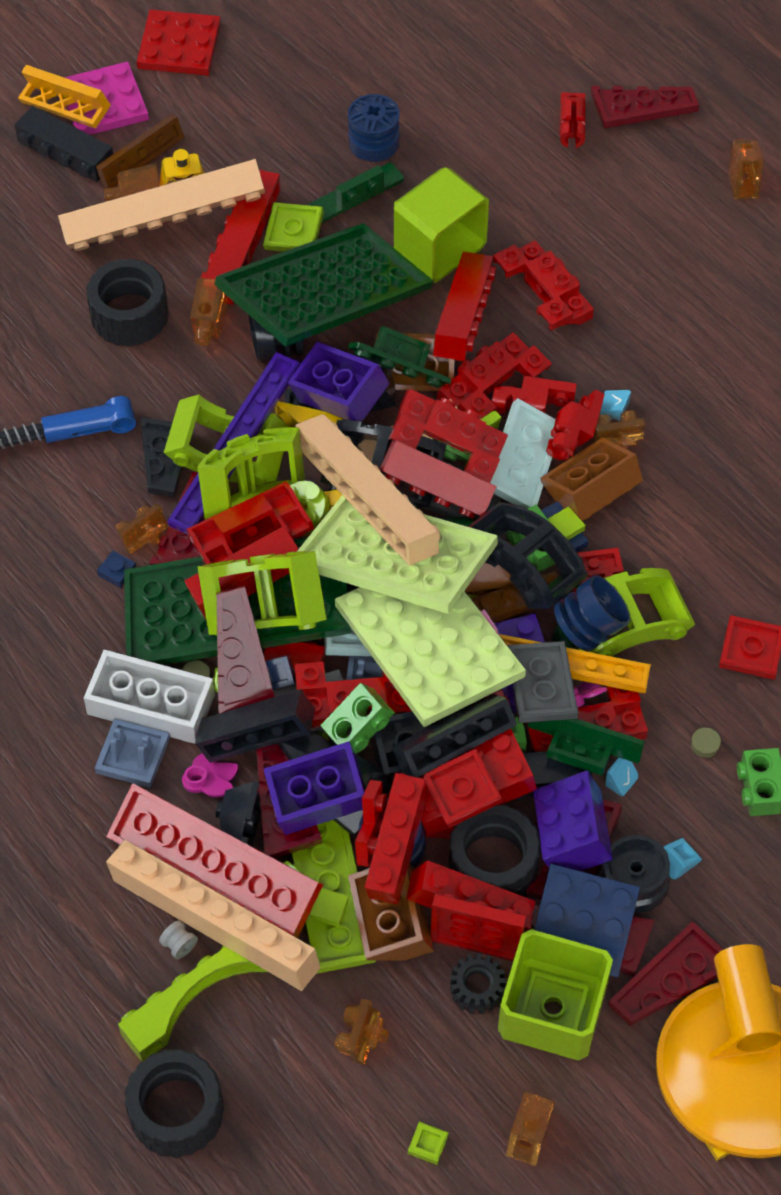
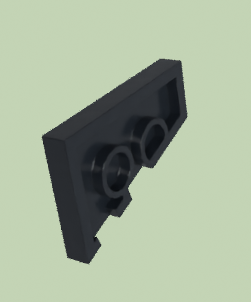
M141 417L148 493L175 498L183 467L176 465L170 457L164 454L173 422Z

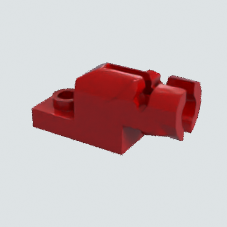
M561 92L560 142L568 148V139L575 138V148H578L585 142V93Z
M524 376L522 389L515 386H495L492 402L497 406L496 412L499 415H505L517 398L546 413L547 404L564 407L570 402H575L577 383Z
M596 389L588 396H583L579 403L570 402L557 412L553 429H551V437L554 439L550 438L548 440L546 448L549 456L566 461L570 455L573 457L577 447H580L594 436L605 396L604 393Z

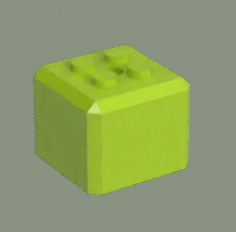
M451 168L439 169L394 202V248L434 280L433 283L439 282L458 267L463 251L477 253L486 244L489 199Z
M532 929L523 933L500 1005L498 1031L502 1038L578 1061L587 1057L608 986L613 962L608 951ZM554 1001L561 1006L562 1010L558 1014H549L545 1010L544 1005Z

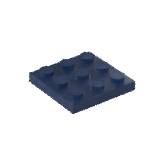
M550 864L534 930L608 951L613 959L610 975L619 977L641 887Z

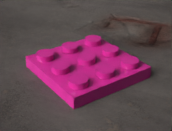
M128 61L64 77L102 90L111 104L96 129L72 121L75 128L92 135L149 120L146 106ZM76 102L66 106L68 111L79 108ZM93 109L85 112V117L92 119L97 110Z

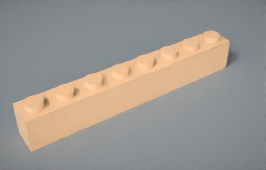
M256 159L58 215L66 245L70 249L74 248L75 251L89 248L90 243L99 241V244L109 243L114 240L113 237L122 234L124 237L138 234L139 229L148 227V230H154L162 227V223L171 220L173 223L182 222L188 219V215L197 213V216L206 215L212 212V208L221 206L222 209L236 206V202L246 199L247 202L258 200L261 198V194H265V189Z
M322 414L295 425V427H299L302 453L409 566L439 554V540L441 536L438 528L424 517L420 509H416L410 503L405 494L400 493L394 483L380 472L378 466L373 465L366 458L362 450L359 451L351 439L339 430L336 423L331 422Z
M125 840L106 861L114 882L300 991H303L319 971L320 965L315 948Z

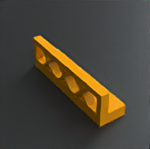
M26 65L21 72L28 82L18 97L21 103L95 129L111 106L102 90ZM34 89L41 90V95L34 98L29 97ZM55 96L59 97L60 101L51 105L48 104V99ZM75 102L78 103L79 108L67 111L66 106ZM93 109L97 110L92 119L85 117V112Z

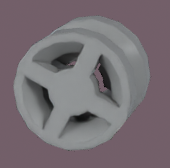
M180 920L167 927L159 939V943L163 947H169L172 956L177 960L186 956L198 941V937L192 932L189 933L186 930L185 924Z

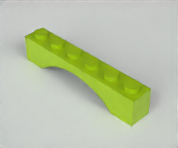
M222 946V950L215 955H208L200 960L194 970L188 974L183 973L176 977L169 988L163 992L158 991L151 995L146 1004L141 1008L127 1012L122 1017L121 1022L118 1023L121 1036L143 1062L148 1056L157 1053L168 1045L172 1029L179 1015L189 1002L204 989L233 975L268 971L229 948Z

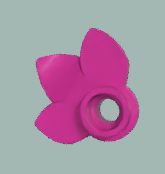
M585 681L580 686H574L577 707L585 704L584 698H590L607 691V688L599 687L600 684Z
M200 754L193 760L192 766L185 770L182 777L183 787L192 793L203 792L210 797H222L225 794V790L233 788L230 782L238 772V764L216 761L209 763L206 757Z

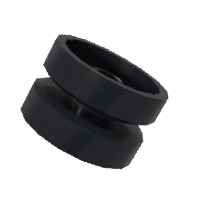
M642 835L625 836L612 843L613 860L603 863V877L641 887L634 913L648 912L661 905L668 895L670 884V861L667 851L659 842Z

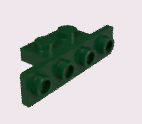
M391 162L381 167L377 165L336 186V190L308 205L323 207L324 214L321 223H324L402 183L404 176Z
M385 326L380 327L374 348L360 342L349 343L348 349L356 351L355 356L365 360L374 358L379 360L378 365L388 369L397 367L403 370V375L411 378L420 376L426 379L425 383L440 388L443 384H450L452 380L449 377L424 368L431 347L430 344Z
M578 718L528 722L529 728L553 736L547 750V758L586 771L588 770L592 773L603 776L611 755L634 763H639L645 744L643 740Z

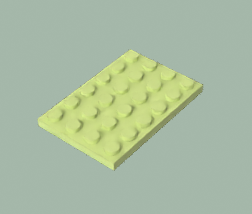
M342 495L298 551H315L319 575L449 614L497 546L498 536L423 514L440 532L439 554L409 566Z
M361 587L335 599L336 608L424 727L525 677V668L465 592H463L449 614Z

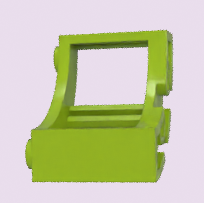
M199 394L179 400L164 454L170 457L176 465L198 472L197 467L207 454L189 445L195 422L218 431L223 435L234 416L227 415L226 409L209 402ZM271 413L257 436L264 435L263 430L286 428L289 426L277 415ZM284 451L262 454L257 457V461L253 462L255 485L276 481ZM236 469L228 481L238 483Z
M299 427L263 430L264 435L252 438L245 434L227 441L226 448L220 451L214 449L206 455L197 467L205 520L285 481L290 485L299 481H305ZM288 451L291 480L270 482L256 486L252 458L272 452ZM236 467L239 492L230 496L228 474Z
M315 551L288 552L284 555L267 554L250 557L251 563H248V559L198 566L210 635H217L216 593L221 592L218 577L254 571L261 619L254 620L256 629L298 626L299 630L316 627V622L326 620ZM289 568L297 616L278 617L270 569Z
M643 568L640 571L641 574L629 576L626 571L604 578L615 587L630 612L629 631L605 641L591 651V653L613 657L617 653L641 643L661 639L677 640L687 634V631L695 623L669 570ZM632 594H649L662 621L645 624Z

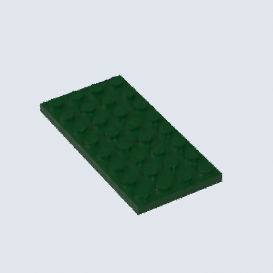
M362 223L216 276L214 285L286 347L431 289L434 280L366 224Z
M307 538L293 541L299 549ZM201 556L124 570L126 656L160 665L217 656V635L209 634L207 620H205L184 582L198 573V566L204 565ZM287 574L273 583L278 617L297 616L290 574ZM319 575L326 620L316 622V627L299 630L298 626L257 629L261 648L352 634V628L335 606L336 598L349 593L348 583ZM255 592L248 596L253 618L257 620L261 619L258 595Z

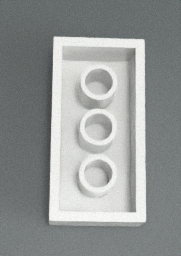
M103 650L85 693L84 702L88 715L114 721L115 718L168 732L172 738L195 744L201 719L207 717L215 697L212 678Z

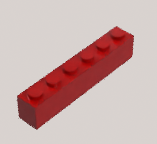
M259 170L265 194H261V198L255 201L247 202L246 199L237 201V205L232 207V213L227 214L224 232L219 233L215 253L211 252L209 256L207 272H203L200 278V287H203L205 299L234 304V301L214 285L216 276L251 263L271 215L273 203H276L281 191L280 174Z
M462 252L435 333L433 356L465 361L468 351H473L475 337L477 338L479 323L482 322L483 312L486 309L488 296L491 293L492 282L495 280L496 267L492 266L493 256Z

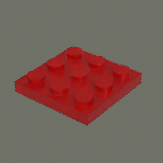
M150 9L137 58V69L209 76L221 24L220 16Z
M435 894L432 903L431 940L435 943L514 962L521 935L525 931L526 916L521 915L520 912L514 909L500 910L491 908L487 903L480 901L471 903L462 901L455 895Z

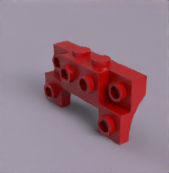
M536 240L519 249L514 244L493 255V262L501 266L505 271L506 278L524 272L523 280L544 303L537 307L536 314L538 316L542 315L548 322L551 331L567 324L581 325L593 318L594 308L579 292L580 283L577 277L568 272L560 258H556L551 251L545 252Z
M512 332L501 342L496 341L490 347L488 345L482 347L476 354V358L472 361L469 359L464 361L457 369L459 374L451 380L450 384H445L440 388L436 397L439 400L441 398L451 399L456 403V407L463 412L466 409L474 411L481 415V420L497 408L487 397L494 391L495 386H501L514 375L516 370L524 376L537 377L544 370H548L552 363L534 345L529 348Z
M408 389L401 402L389 439L399 441L416 449L422 434H425L465 454H470L464 472L490 483L499 464V456L508 434L486 425L487 422L480 420L481 415L474 411L466 409L463 412L455 408L456 403L448 399L433 400L412 389Z
M285 481L186 530L192 544L201 555L204 565L225 559L283 526L292 539L303 536L305 533L313 530L314 526L293 489Z
M324 662L295 664L296 688L303 691L315 708L311 728L321 727L320 725L360 683L373 688L395 712L393 715L412 711L384 672L383 677L326 682ZM372 705L367 709V716L372 711Z
M604 685L607 688L606 694L609 702L577 708V718L641 740L647 738L648 729L641 711V699L638 692ZM526 722L531 751H547L553 736L529 728L528 722Z

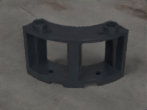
M337 420L336 425L339 430L351 439L356 448L359 439L377 441L371 463L377 465L380 469L392 442L389 436L393 428L375 424V426L363 425L364 423L360 421ZM421 436L416 450L442 461L447 444ZM322 474L320 482L329 485L330 491L337 490ZM413 493V496L406 495L416 509L418 507H430L432 495L425 493L424 497Z
M499 502L468 526L498 536V544L485 562L493 567L499 565L511 575L509 580L520 592L528 609H550L588 577L582 558L577 554L566 537L545 518L525 507ZM507 531L517 532L526 536L514 547L499 538ZM540 546L552 558L561 573L549 585L546 584L538 570L527 559Z

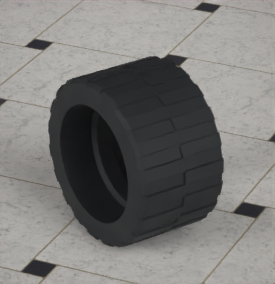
M118 259L117 261L106 263L92 274L86 288L90 318L96 333L103 337L104 340L116 345H139L152 340L163 330L168 316L166 289L162 275L154 266L142 260ZM135 294L148 299L140 307L131 310H117L107 306L113 299L122 295Z
M504 804L496 805L455 825L450 837L449 869L522 896L527 893L526 890L531 883H534L538 872L541 847L538 831L528 816L523 815L518 809H513ZM500 837L512 842L522 853L523 859L516 867L509 871L491 873L473 865L466 856V850L479 839Z
M167 1049L148 1056L131 1073L125 1089L126 1111L136 1138L148 1150L164 1157L189 1156L199 1149L202 1150L217 1135V1130L221 1127L223 1121L224 1104L220 1082H218L215 1070L210 1067L205 1059L200 1058L198 1054L187 1052L183 1049ZM173 1080H184L197 1085L203 1091L205 1103L200 1113L192 1121L177 1127H165L152 1122L146 1115L145 1103L153 1090L161 1084Z

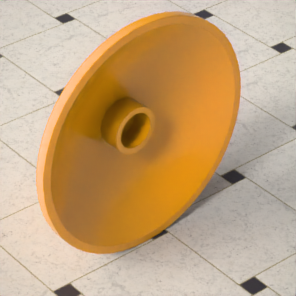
M752 944L736 945L722 950L714 958L719 982L703 987L689 995L672 1011L667 1019L657 1045V1079L664 1100L673 1115L691 1134L702 1142L722 1152L741 1157L770 1158L781 1156V987L771 984L764 951L760 946Z

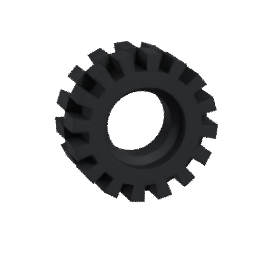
M477 953L476 958H472V954L466 955L465 961L462 958L458 960L457 966L454 965L452 969L450 993L453 994L454 1002H459V1008L464 1010L467 1007L469 1008L468 1013L474 1014V1010H479V1014H484L485 1009L488 1008L490 1012L494 1010L495 1004L499 1005L505 992L506 978L504 969H500V963L497 960L493 963L492 956L487 955L486 959L482 958V953ZM473 974H482L488 978L490 986L483 993H473L466 986L468 977Z

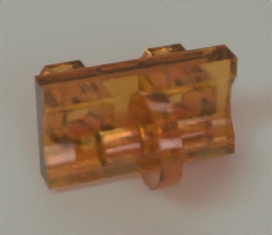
M634 410L623 412L620 415L621 422L612 423L610 415H599L594 442L603 437L628 450L629 445H636V441L643 440L644 419H638Z
M157 503L152 507L142 506L137 510V518L133 521L123 520L116 525L117 533L129 554H132L147 542L157 545L160 542L158 534L169 527L163 516L162 507Z
M361 999L360 1005L346 1006L343 1015L344 1022L347 1026H353L351 1034L341 1032L337 1034L334 1044L340 1053L351 1056L357 1064L364 1065L369 1049L375 1050L378 1042H387L390 1035L386 1029L382 1028L385 1020L379 1017L380 1012L371 1006L372 1002L367 999Z

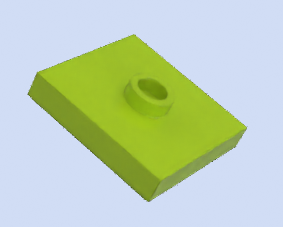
M274 202L263 243L264 249L284 252L317 240L324 214L323 207Z

